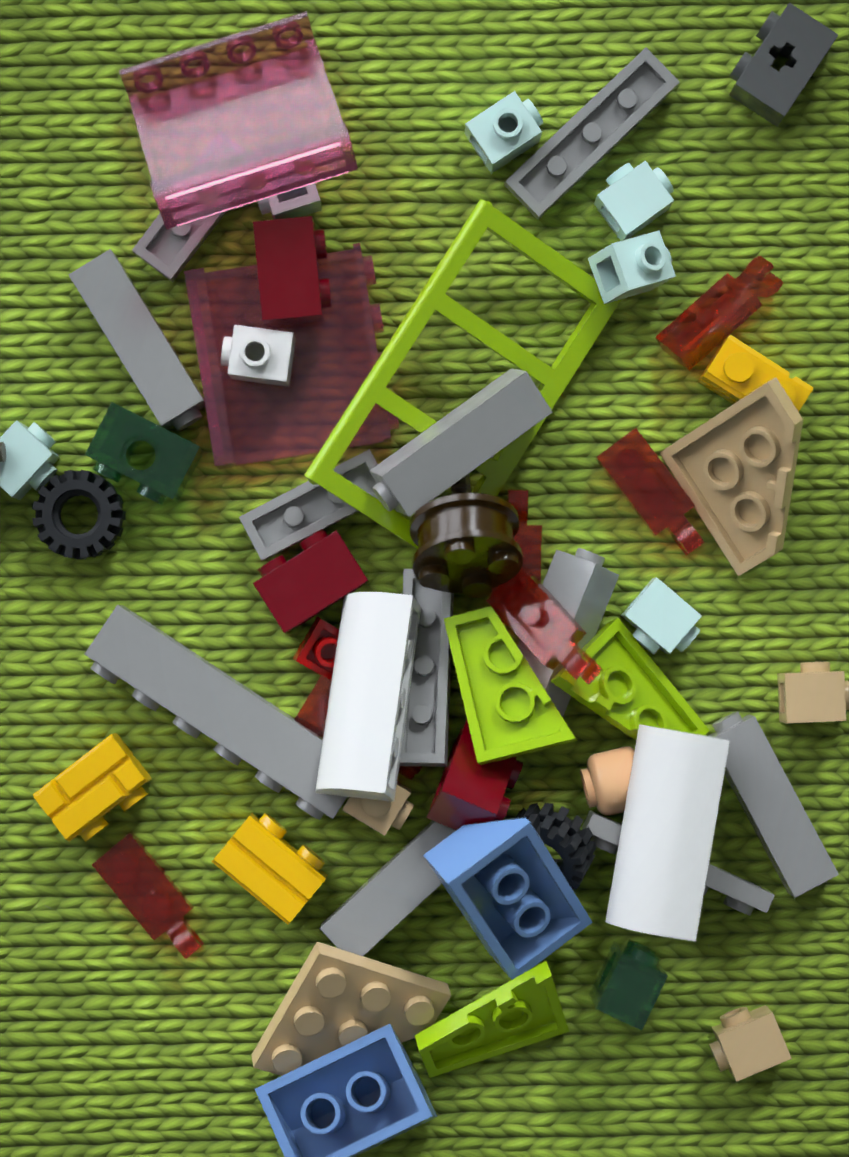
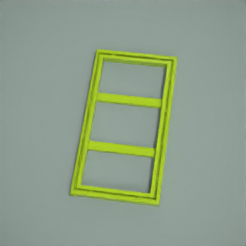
M480 199L304 476L307 477L309 483L319 485L418 550L419 547L412 541L410 536V520L395 510L389 512L378 499L333 470L375 404L420 434L437 422L386 388L434 311L520 370L527 371L529 376L540 383L537 389L552 410L622 299L604 304L595 278L497 210L491 202ZM486 230L591 303L551 367L446 295V292ZM547 417L497 452L493 459L489 458L474 470L482 474L471 493H482L497 497Z

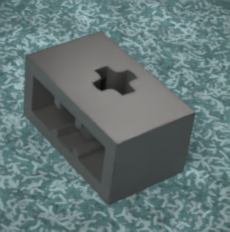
M790 2L781 16L773 11L756 35L763 43L754 56L745 51L729 76L736 81L729 96L776 127L781 123L838 37L837 33ZM780 54L787 58V61L780 71H777L771 65Z

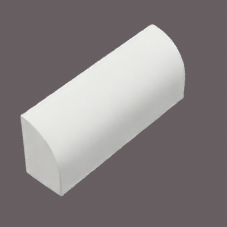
M355 592L344 596L315 790L318 794L391 802L395 800L421 614V606L413 595Z
M639 724L606 923L637 932L696 941L729 740Z

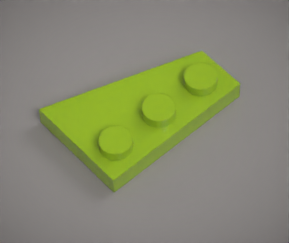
M492 606L443 618L479 765L577 741Z
M619 618L608 622L550 680L551 683L634 740L637 739L639 724L706 735L710 731Z
M546 960L414 1036L420 1056L429 1078L570 1031Z

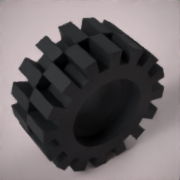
M85 470L64 471L65 474L53 476L49 479L50 483L46 487L42 486L38 491L40 497L37 502L34 501L32 508L35 510V518H32L33 525L39 531L37 535L40 540L46 543L53 552L77 560H86V558L90 557L95 558L102 555V552L106 549L110 550L115 545L114 541L118 536L121 537L124 530L122 523L123 520H126V512L123 511L122 507L124 502L121 495L116 492V488L103 477ZM76 496L90 498L95 503L98 511L95 526L83 534L69 532L61 520V511L64 504Z
M538 803L531 804L527 811L523 808L514 819L527 818L542 842L553 848L562 859H554L572 890H576L595 857L593 853L596 849L595 841H589L593 835L590 828L581 830L580 826L583 820L578 815L573 820L566 817L569 809L563 806L558 813L554 812V804L545 803L541 810Z

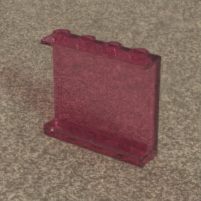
M307 11L119 70L129 97L151 176L152 192L166 229L358 170L345 121L343 122L328 80Z
M360 243L353 244V249L327 253V259H318L320 279L329 278L332 307L323 308V322L266 327L262 321L257 265L207 273L204 268L184 271L214 463L218 469L318 454L379 359L382 352L377 353L375 334L384 332L380 304H370L367 291L368 285L376 284L372 255L362 256ZM234 325L294 333L296 342L289 387L230 378L227 374L228 366H221V352L224 337H233ZM375 404L347 449L392 442L390 430L400 429L398 418Z

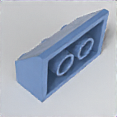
M527 818L463 825L423 855L487 952L511 980L532 969L592 923L589 915Z
M391 1024L377 1029L255 1089L284 1157H356L438 1117L414 1065Z

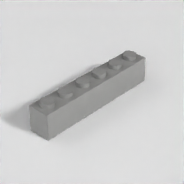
M123 605L115 607L84 654L95 661L90 668L91 670L113 684H116L118 679L121 678L136 688L131 695L133 698L154 711H157L160 705L176 715L172 723L192 737L198 738L201 732L217 742L213 749L216 753L237 766L243 759L258 769L254 777L270 789L279 793L284 786L299 796L296 805L318 820L324 814L332 819L334 818L347 797L318 794L315 792L323 737Z

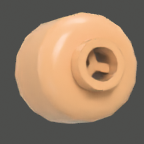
M616 748L595 753L588 758L587 768L581 769L580 775L589 808L596 806L598 811L605 816L624 812L634 748Z

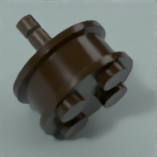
M467 474L451 486V495L435 499L423 505L413 514L409 524L410 536L419 549L413 556L412 565L413 573L423 587L448 593H463V595L469 598H482L492 592V588L498 587L514 578L523 566L522 549L513 539L519 530V515L515 507L502 498L482 493H471L470 475Z

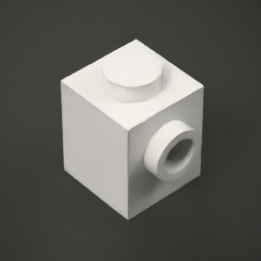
M234 325L233 337L225 336L223 340L221 366H228L227 374L231 379L289 387L296 342L293 332Z

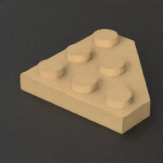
M776 377L659 452L738 576L777 554L783 549L803 418Z
M316 942L251 1054L253 1068L283 1076L388 1024L392 1025L401 1043L415 1038L414 1035L436 1022L451 997L448 983Z

